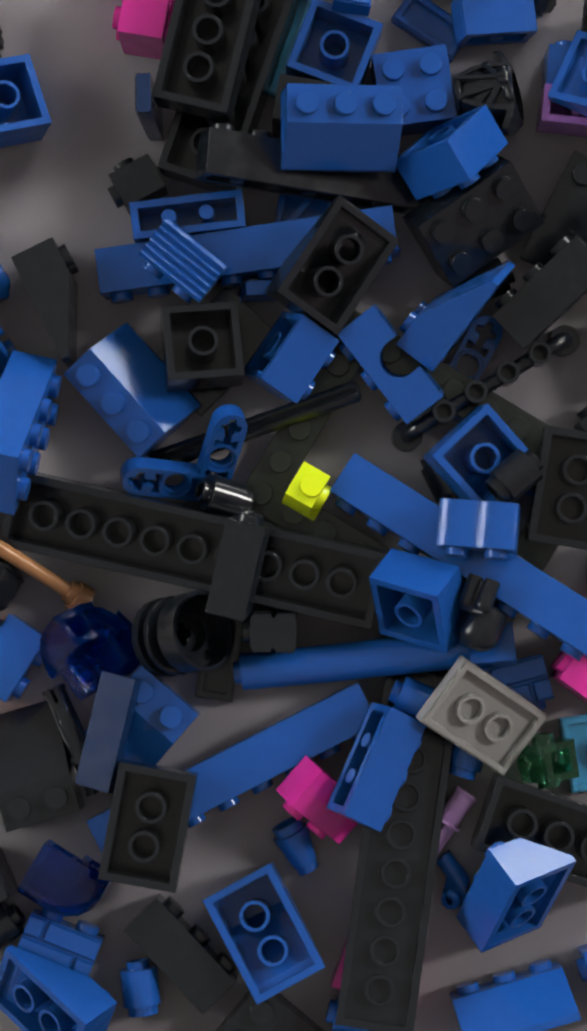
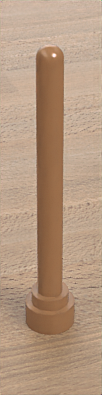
M0 539V557L59 593L61 600L65 602V607L76 614H82L89 607L95 594V590L82 581H66Z

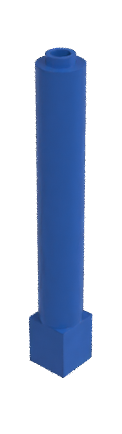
M507 622L498 644L487 652L471 650L464 646L459 639L456 640L448 653H444L391 637L296 647L294 653H277L275 650H271V652L240 653L239 661L233 662L235 684H242L244 691L434 672L450 670L460 655L482 669L517 666L513 622Z

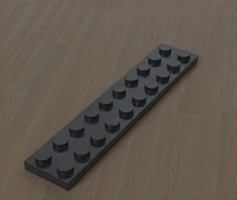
M449 670L385 676L381 704L393 707L394 703L388 701V697L396 679L403 682L405 677L409 676L437 688ZM427 726L423 732L422 744L414 753L407 770V779L397 793L392 805V814L384 824L382 831L379 832L363 826L335 1021L336 1025L374 1031H414L453 743Z

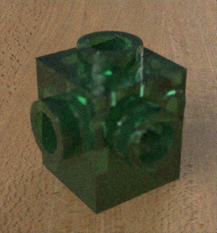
M553 732L535 733L517 759L522 782L537 783L539 789H549L560 786L561 781L579 777L574 739L554 738Z

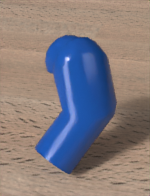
M450 850L437 858L436 864L446 876L441 903L445 908L455 910L463 903L462 899L468 892L470 878Z

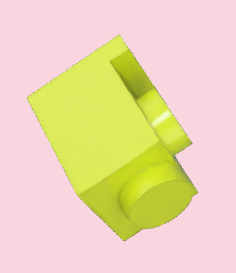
M304 461L285 492L282 503L308 519L315 521L331 494L329 491L331 487L327 485L331 476Z

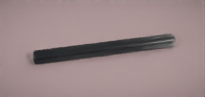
M350 381L308 396L304 400L300 399L297 404L291 402L246 418L248 428L244 442L357 403L361 400L360 389L354 381ZM226 425V426H223V427H224V430H225V436H228L227 431H228L229 425ZM206 433L152 451L148 454V458L182 462L199 458ZM224 448L214 450L212 453L223 450Z

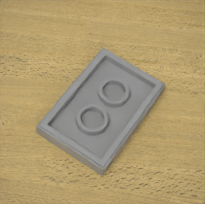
M460 655L415 717L431 730L504 776L549 715L485 670Z

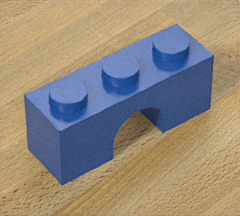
M375 304L341 330L338 335L341 341L337 345L349 361L356 358L363 367L364 371L360 374L366 384L373 391L379 388L387 398L384 406L396 421L402 418L408 424L440 400L445 393L422 364L412 372L402 375L393 373L386 367L383 361L384 348L399 333Z

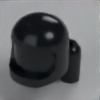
M469 573L458 599L459 607L463 610L457 627V635L460 642L467 648L478 652H487L498 644L509 617L493 606L500 583L489 578L484 580L478 575Z

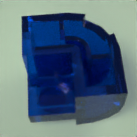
M93 602L80 604L53 617L44 629L40 639L41 658L50 678L54 679L61 675L78 699L82 701L97 693L102 671L128 676L140 664L132 646V623L119 610L114 614L104 608L94 607Z
M49 839L44 843L22 879L17 892L49 912L62 917H76L93 910L106 895L113 882L98 879L99 862L87 855L81 859Z

